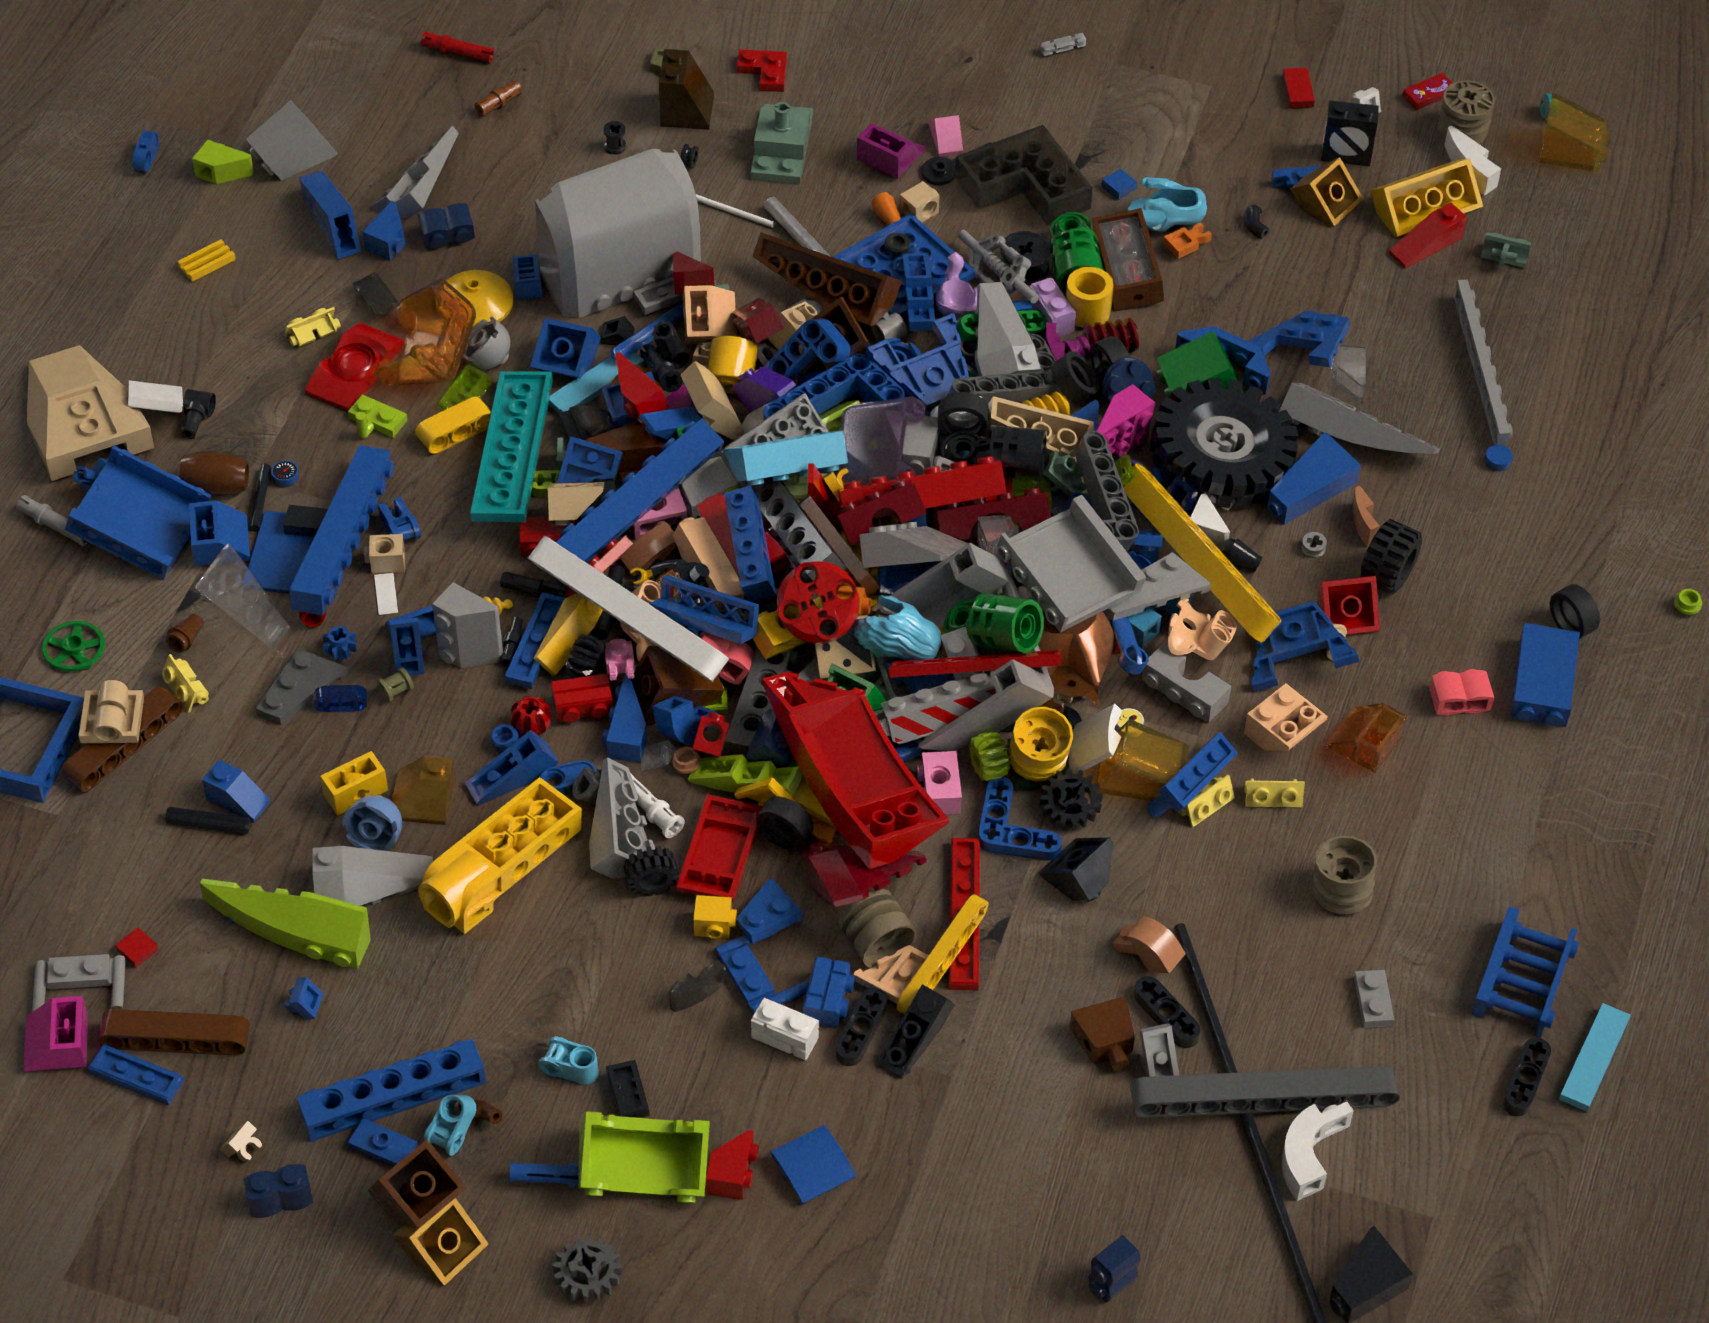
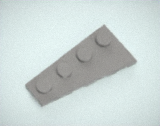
M1172 552L1141 570L1146 579L1140 593L1103 612L1114 621L1143 612L1144 608L1148 606H1155L1157 608L1166 605V602L1171 599L1178 598L1183 600L1190 598L1191 593L1199 591L1203 594L1209 592L1211 583Z

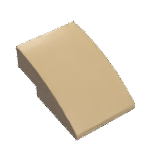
M694 361L681 374V378L697 411L702 414L704 420L714 431L735 441L745 433L723 386L712 372Z

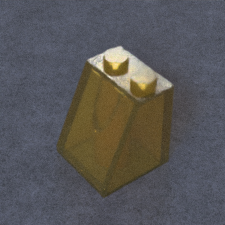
M1552 93L1544 127L1539 163L1599 172L1601 162L1606 163L1608 148H1604V146H1608L1610 131H1606L1607 120L1559 94Z
M1129 719L1117 731L1121 739L1114 755L1099 763L1096 783L1100 784L1098 793L1147 801L1154 800L1161 794L1159 790L1190 760L1187 757L1189 745Z

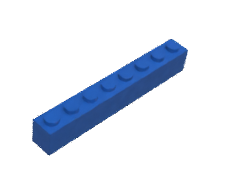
M703 418L697 423L694 421L690 422L681 431L683 433L681 437L677 440L671 438L661 448L663 450L662 453L657 457L651 455L641 465L643 467L642 470L637 474L631 472L621 482L623 486L616 492L614 489L607 492L601 499L603 503L596 509L593 506L588 508L581 515L583 520L575 526L573 523L568 525L561 532L560 535L562 537L556 543L588 564L614 539L616 540L722 449L724 441ZM551 576L559 585H563L562 582Z
M359 445L289 589L292 610L324 615L327 606L332 605L335 589L342 584L343 572L345 568H349L351 565L352 553L354 549L357 550L359 548L362 532L368 529L369 517L371 513L376 512L379 496H383L385 493L386 481L393 476L394 462H391L390 450Z

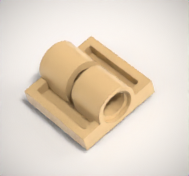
M107 680L100 684L99 691H85L79 731L80 743H138L144 703L143 690H128V687L120 681Z

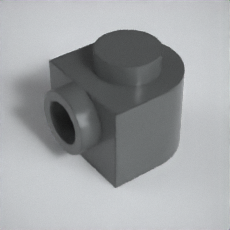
M584 767L573 784L572 792L575 799L596 806L602 770L597 769V771Z

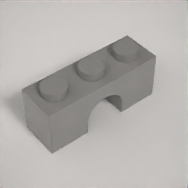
M1163 643L1149 657V661L1142 672V680L1149 687L1155 688L1166 695L1172 702L1178 703L1189 710L1195 717L1209 723L1229 703L1231 685L1211 672H1208L1199 680L1184 678L1182 675L1185 670L1186 656L1172 654L1169 646Z

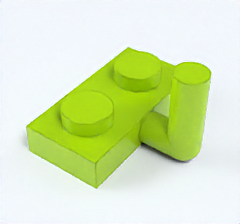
M363 394L348 411L349 419L356 422L358 436L362 439L367 438L373 430L394 438L408 421L407 413Z

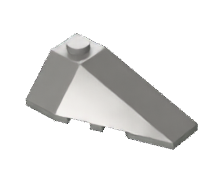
M348 846L313 848L314 893L359 906L369 902L374 905L382 902L381 898L392 894L402 895L419 889L426 870L433 863V856Z

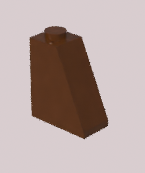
M639 421L586 439L588 442L623 452L617 472L642 470L643 467L641 465L651 455L657 457L662 453L663 450L661 448L665 444L659 436L657 438L651 436L645 430L646 424H641Z

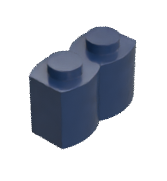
M466 203L452 204L443 209H427L418 213L419 226L425 248H440L449 243H465L475 238L474 225L468 204Z
M291 1164L275 1172L260 1171L243 1179L251 1217H269L279 1213L281 1210H300L313 1203L306 1165Z
M1124 1235L1113 1241L1091 1260L1089 1289L1096 1298H1102L1106 1303L1138 1278L1136 1266L1139 1265L1141 1260L1140 1253Z

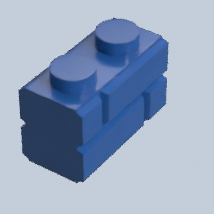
M821 957L815 958L803 1005V1014L819 1020V1024H822V1026L836 1028L839 1025L840 1017L846 1018L849 1000H845L846 992L852 993L855 975H850V964L848 962L832 961L831 959Z

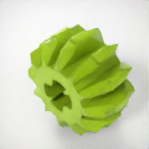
M985 732L971 738L969 756L972 760L971 765L974 766L975 773L979 775V778L982 781H988L1007 775L1010 769V757L1004 745V740L1000 738V735L997 732Z

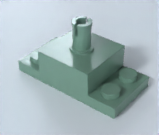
M778 102L775 105L764 104V106H761L754 138V158L751 168L752 180L800 184L812 125L813 108L793 107L786 102Z

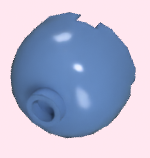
M368 795L359 798L346 811L342 821L343 827L346 826L348 832L346 835L347 839L356 848L389 851L395 845L403 827L401 812L390 799L380 795Z

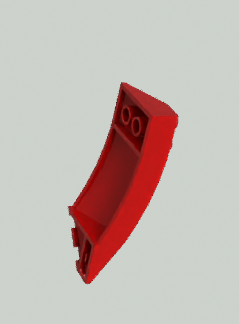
M784 672L762 679L763 687L785 740L812 792L837 830L869 869L895 862L949 823V818L918 783L893 747L865 696V690L854 687L853 690L848 691L837 688L838 683L817 678L814 679V682L798 679L799 674Z

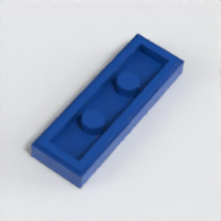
M105 1044L102 1045L88 1067L90 1074L167 1105L171 1103L184 1083L183 1075Z

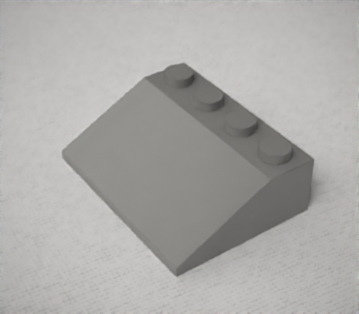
M917 522L870 527L869 533L860 534L863 568L942 561L968 544L928 526L917 527Z

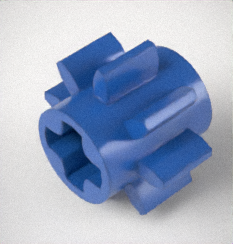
M346 626L331 627L328 635L323 634L324 654L331 653L333 660L349 659L348 657L351 655V652H357L355 632L349 633Z

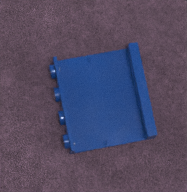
M113 445L107 463L77 509L73 508L69 514L65 530L164 580L191 536L189 503L210 501L211 495L202 488L195 487L181 480L178 476L157 468L153 463L145 462L132 455L129 451Z

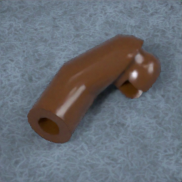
M474 1100L476 1103V1113L473 1119H485L492 1124H498L503 1116L501 1110L483 1100ZM459 1102V1103H458V1108L460 1109V1113H461L462 1108H461V1104H460V1102Z

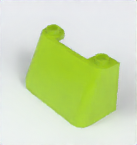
M587 1111L580 1114L578 1188L584 1189V1195L603 1196V1191L677 1196V1202L696 1203V1197L705 1196L710 1121H671L620 1117L610 1114L604 1117L600 1112Z

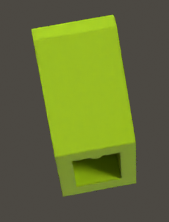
M207 140L192 158L195 177L215 184L250 177L254 174L250 154L211 140Z

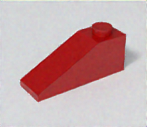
M1450 202L1431 212L1389 250V254L1406 269L1463 239L1467 216Z
M620 352L615 354L621 392L625 401L623 408L630 418L635 417L641 424H644L640 418L641 414L664 411L668 408L663 390Z
M808 463V495L811 496L840 534L842 528L836 517V513L840 512V502L836 499L814 463Z

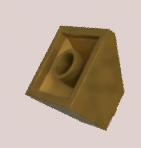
M1340 157L1304 176L1291 188L1302 210L1330 227L1335 226L1364 200Z
M424 755L398 770L392 802L401 812L402 821L446 825L455 782L453 758Z
M456 1198L419 1229L405 1223L393 1234V1237L410 1260L441 1286H445L489 1244Z

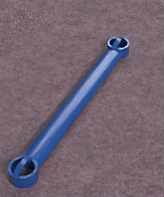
M1075 491L1072 492L1066 502L1065 508L1068 510L1072 500L1080 495H1083L1092 508L1093 505L1089 495ZM1128 616L1114 621L1110 619L1121 652L1117 658L1120 667L1128 673L1140 674L1148 663L1149 657L1138 646Z

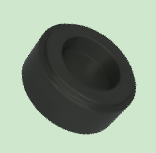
M892 233L885 238L884 250L892 257H902V254H908L910 250V240L902 233Z

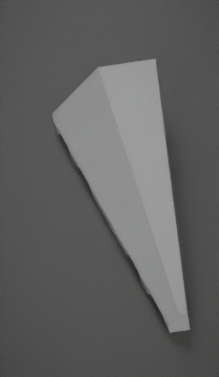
M453 126L446 129L443 136L431 145L432 149L421 155L399 177L396 184L384 193L385 197L371 206L375 212L381 213L391 201L396 202L399 216L402 219H408L423 209L459 134Z

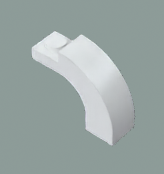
M1348 1102L1338 1106L1331 1105L1324 1109L1322 1113L1313 1104L1303 1110L1289 1127L1282 1154V1172L1285 1182L1296 1201L1324 1188L1327 1173L1316 1158L1313 1147L1320 1140L1350 1127L1353 1109Z

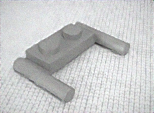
M109 954L54 957L49 958V962L45 960L36 961L32 1012L45 1003L46 989L112 985L111 1009L123 1010L126 958L122 955L110 958Z

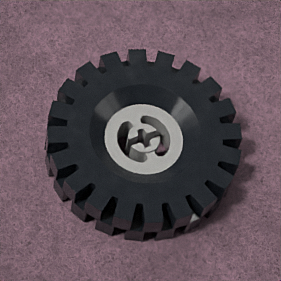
M1221 378L1208 379L1205 388L1200 380L1187 383L1186 390L1181 386L1173 390L1170 398L1166 397L1160 404L1150 439V451H1153L1152 460L1156 468L1162 467L1160 475L1167 483L1177 480L1175 489L1185 496L1194 488L1197 489L1195 501L1199 500L1201 494L1206 493L1209 499L1211 495H1216V507L1230 508L1233 497L1239 508L1251 506L1253 498L1259 504L1267 501L1270 490L1293 466L1299 442H1296L1298 438L1296 426H1290L1292 417L1287 410L1278 412L1280 403L1272 396L1260 402L1262 390L1251 385L1246 394L1241 393L1243 382L1229 380L1227 389H1223Z

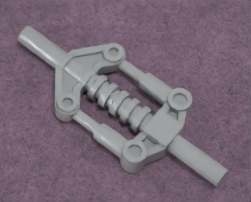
M961 230L958 233V238L972 249L969 266L975 270V278H980L983 283H995L990 277H986L983 274L985 264L1000 277V282H1002L1008 295L1014 291H1019L1031 303L1038 301L1039 296L1024 283L1026 280L1025 274L1031 266V261L1012 247H1008L1005 244L1004 237L994 234L977 241L965 230ZM1002 248L1005 254L1013 261L1012 266L1009 267L993 251Z

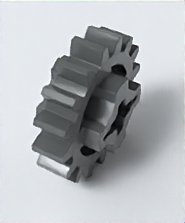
M588 1235L586 1241L581 1242L577 1236L575 1237V1245L571 1246L568 1243H564L565 1253H556L557 1262L553 1263L555 1284L560 1285L563 1295L570 1291L572 1301H575L578 1296H583L584 1303H588L589 1297L594 1296L598 1302L601 1301L600 1294L602 1292L609 1296L612 1294L611 1285L619 1286V1275H622L620 1254L615 1253L612 1243L605 1247L604 1238L600 1237L597 1242H592V1236Z

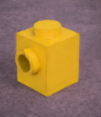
M696 895L694 936L708 937L710 939L729 938L730 928L736 927L737 910L732 909V897Z

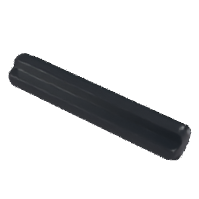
M171 806L167 808L165 814L166 822L170 824L248 834L251 828L249 817Z

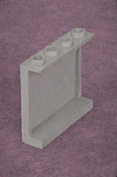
M1083 495L1074 498L1068 510L1009 538L1005 532L1002 533L996 548L1000 559L1009 565L1016 580L1025 586L1031 599L1039 604L1049 623L1054 625L1060 633L1140 593L1146 579L1144 573Z

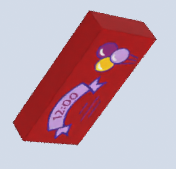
M1441 73L1403 89L1402 96L1418 110L1442 100L1445 89L1453 82L1444 73Z

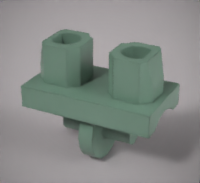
M1487 232L1480 258L1497 261L1502 266L1510 264L1525 268L1532 242L1520 238L1515 239L1502 236L1499 233Z
M1057 451L1050 453L1049 463L1043 471V474L1049 478L1046 484L1051 491L1060 488L1069 497L1072 492H1084L1087 488L1081 472L1079 473L1075 469V459L1069 454L1061 456Z

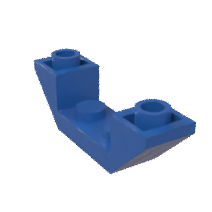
M1216 326L1179 331L1175 349L1214 330L1230 361L1245 367L1243 385L1249 388L1252 385L1262 390L1263 394H1267L1271 373L1261 347Z

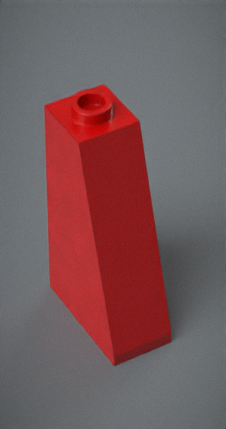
M718 493L707 497L696 506L739 577L725 496ZM765 533L772 574L774 576L790 567L791 563L783 548Z

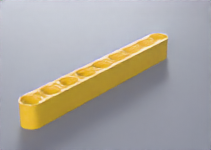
M1136 463L1121 480L1126 495L1182 559L1211 583L1210 590L1243 628L1254 639L1264 642L1280 624V617L1145 467Z

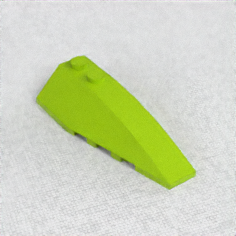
M202 879L200 882L203 900L224 916L230 917L232 921L273 943L306 954L312 959H324L334 962L341 967L349 966L358 969L371 941L366 907L311 892L302 891L300 896L288 895L287 889L277 888L275 893L265 892L261 886L250 885L247 889H241L234 882Z

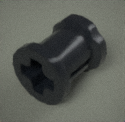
M617 121L608 122L603 128L604 135L606 136L604 149L609 154H621L625 151L626 142L623 139L626 133L625 126Z

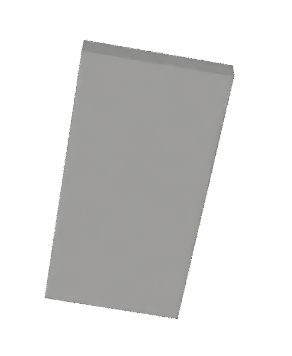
M801 394L723 449L829 431L806 394ZM720 450L718 452L739 487H747V481H737L724 455V450Z

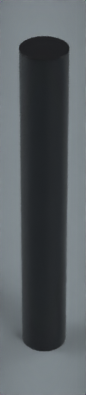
M263 463L260 466L249 524V529L254 532L259 531L271 471V466L267 463Z

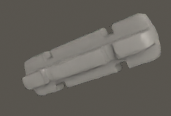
M1083 33L1073 34V37L1069 35L1053 39L1051 43L1049 40L1040 43V52L1043 56H1049L1053 52L1057 54L1073 50L1075 46L1076 48H1081L1086 45V37Z

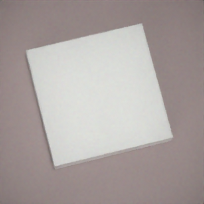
M129 380L128 406L180 413L183 407L182 387Z

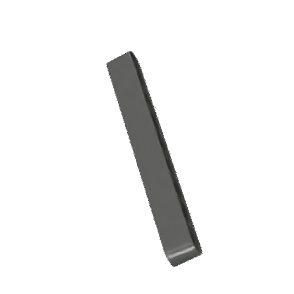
M1385 1066L1151 1076L1137 1078L1130 1084L1134 1112L1138 1117L1143 1118L1303 1111L1313 1104L1316 1105L1318 1110H1324L1331 1105L1338 1106L1345 1102H1348L1351 1108L1387 1107L1394 1105L1400 1100L1394 1070Z

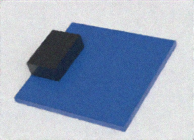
M289 504L287 513L265 511L243 588L290 594L289 589L328 509ZM337 586L335 589L334 599L336 598L339 586Z

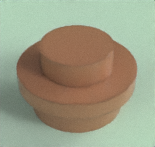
M691 747L679 748L672 758L673 768L682 774L696 771L701 763L700 755Z

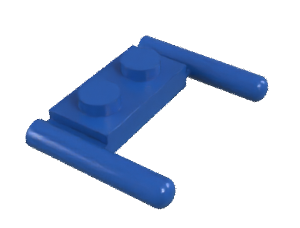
M745 935L715 947L717 957L721 959L723 967L747 1007L750 1008L753 1016L764 998L782 1005L807 993L809 983L803 982L776 994L775 989L750 950L749 946L752 943Z

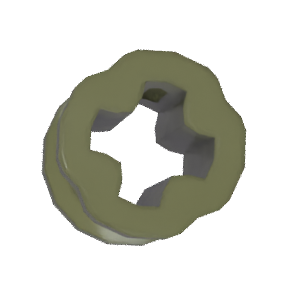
M403 667L397 669V673L392 676L377 680L378 689L387 702L392 701L394 696L406 689L408 691L414 689L412 679Z

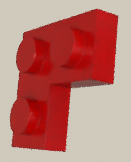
M739 49L737 73L761 74L760 91L784 92L787 51Z

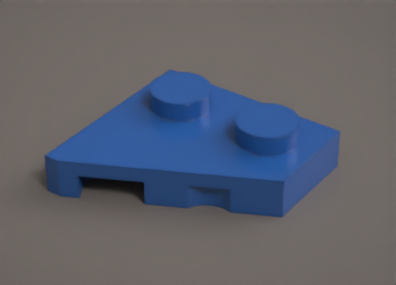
M771 878L736 918L737 927L754 944L802 920V911Z

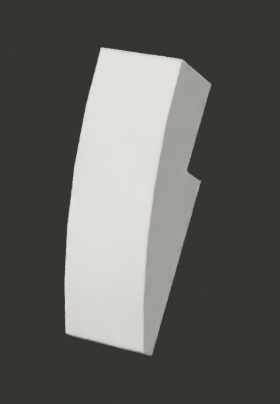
M1452 125L1449 126L1444 145L1451 161L1470 158L1479 192L1485 196L1498 186L1501 168L1487 159L1489 153L1487 149Z

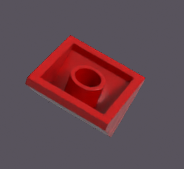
M1376 576L1323 581L1320 583L1317 605L1333 624L1344 625L1347 629V634L1380 631Z

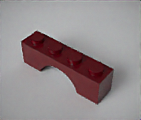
M1036 487L1023 490L1024 495L1013 496V492H1007L1006 494L996 495L997 499L986 501V497L970 500V504L959 505L958 502L943 505V508L937 510L940 532L959 540L970 539L977 521L990 513L1007 514L1014 518L1023 530H1027L1051 518L1047 491L1040 492V488Z

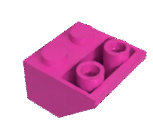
M83 996L51 998L26 1016L24 1071L86 1067L88 1013Z

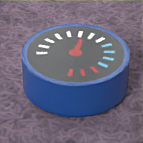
M279 461L271 469L273 482L278 486H291L299 479L298 466L292 461Z

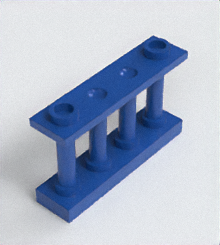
M1509 906L1478 991L1472 1015L1483 1018L1486 1008L1493 1009L1494 1006L1538 1021L1539 1025L1535 1036L1541 1038L1544 1027L1551 1028L1556 1013L1551 1010L1568 957L1574 959L1579 942L1574 940L1577 929L1572 927L1569 937L1565 941L1523 927L1522 923L1517 921L1520 910ZM1519 937L1561 951L1563 954L1560 963L1558 964L1516 950L1513 945L1509 944L1511 938L1517 940ZM1512 960L1553 974L1555 978L1552 986L1549 987L1505 972L1506 969L1501 967L1503 961L1509 963ZM1501 983L1547 998L1544 1010L1497 995L1498 992L1493 990L1495 984L1501 986Z

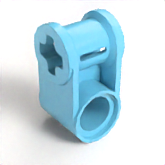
M555 1036L550 1038L548 1042L549 1049L545 1057H542L538 1062V1067L542 1072L581 1085H588L596 1081L599 1076L596 1052L593 1048L568 1041L562 1037Z
M448 1095L444 1097L425 1132L424 1141L428 1140L430 1144L435 1143L446 1149V1153L450 1156L455 1155L462 1146L465 1134L475 1116L476 1103L467 1095ZM457 1101L460 1102L462 1108L459 1116L454 1112V1106Z

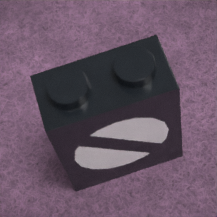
M1329 100L1322 141L1321 161L1331 162L1340 157L1344 164L1370 166L1378 125L1379 106Z

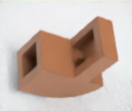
M1143 917L1137 925L1128 924L1112 943L1118 953L1138 954L1148 972L1169 974L1186 954L1168 928L1148 917Z

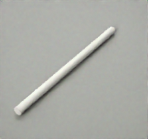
M696 195L697 202L771 228L774 227L775 222Z

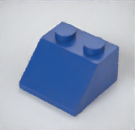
M544 318L530 367L580 379L594 363L601 337L591 327Z

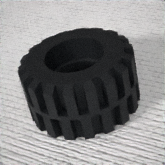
M1393 519L1387 520L1378 529L1365 553L1360 577L1376 576L1377 588L1393 595L1403 586L1416 563L1422 545V533Z

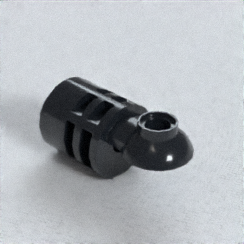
M991 425V439L981 438L974 432L962 430L950 434L944 440L941 447L942 457L953 462L966 461L967 465L978 463L977 458L993 456L994 460L998 459L1002 462L1004 478L1041 481L1046 458L1047 432L1041 429ZM964 450L970 452L965 456L958 455L959 452Z

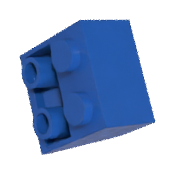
M216 500L189 503L191 547L195 566L250 560L246 514Z

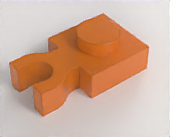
M1200 222L1194 225L1192 230L1188 231L1183 227L1164 236L1163 244L1179 259L1198 250L1199 244L1210 242L1212 233L1210 231L1202 233L1204 225Z

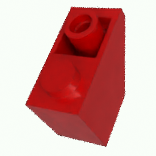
M747 1130L711 1152L706 1175V1194L743 1200L745 1188L751 1189L753 1170H749L750 1164L757 1161L759 1144L754 1143V1131Z

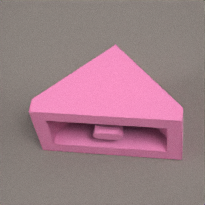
M959 115L929 119L928 123L938 156L963 154Z

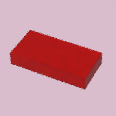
M1283 68L1282 75L1289 107H1314L1315 99L1308 68Z

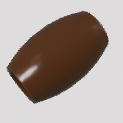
M204 451L191 453L181 458L179 478L195 487L202 488L211 495L235 494L247 490L249 462L224 452Z

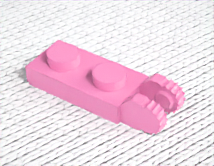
M614 639L610 643H605L606 669L610 680H616L619 673H626L628 679L634 678L635 661L632 641Z

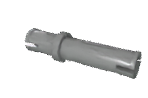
M27 495L20 497L25 503L18 500L16 509L34 518L35 523L46 525L81 546L87 544L86 541L65 530L68 519L54 512L51 506L40 504Z

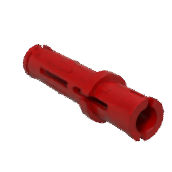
M424 31L422 34L425 39L421 38V46L438 49L444 54L450 52L491 63L493 60L490 57L494 56L495 52L492 47L453 39L451 35L447 34L441 36Z

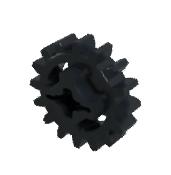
M1068 768L1066 775H1063L1058 770L1056 771V779L1050 776L1047 778V785L1042 786L1041 794L1043 796L1040 797V805H1044L1043 815L1051 814V824L1058 820L1060 821L1061 829L1066 824H1070L1071 830H1075L1078 823L1085 828L1087 826V819L1092 822L1096 820V813L1101 811L1102 804L1100 803L1102 802L1103 794L1098 793L1100 789L1099 783L1091 784L1092 775L1084 778L1082 777L1083 770H1079L1077 775L1072 773L1071 768ZM1086 793L1089 795L1090 804H1088V799L1085 798ZM1053 794L1055 795V799L1058 801V804L1056 806L1053 802Z

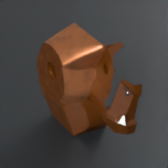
M1025 586L1017 587L1020 598L1031 599ZM1042 610L1044 629L1038 644L1040 651H1062L1060 666H1046L1054 686V691L1069 697L1084 696L1090 698L1095 707L1100 702L1098 686L1117 642L1106 615L1102 611L1060 633L1054 625L1049 623ZM1052 700L1039 706L1055 709L1063 714L1065 709Z

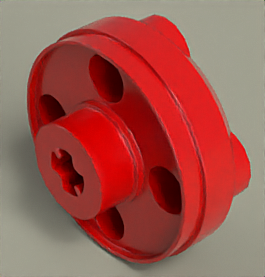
M813 561L798 565L785 577L777 595L778 614L785 628L797 639L806 643L826 644L838 640L852 628L859 613L860 600L854 581L842 568L829 562ZM806 570H813L816 573V577L811 583L801 581V575ZM849 586L852 588V595L848 599H840L837 596L840 587ZM820 598L823 607L817 609L814 600ZM790 606L799 608V615L793 620H789L784 616L785 610ZM826 622H832L836 625L834 634L830 636H825L821 633V627Z

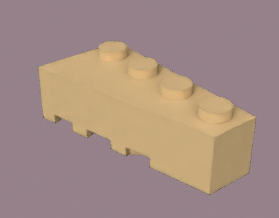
M994 396L991 398L988 404V428L982 435L983 437L991 439V425L1046 430L1047 447L1044 466L1047 467L1049 463L1050 453L1057 451L1061 456L1069 454L1076 462L1075 469L1079 473L1081 472L1075 457V451L1085 433L1094 431V422Z

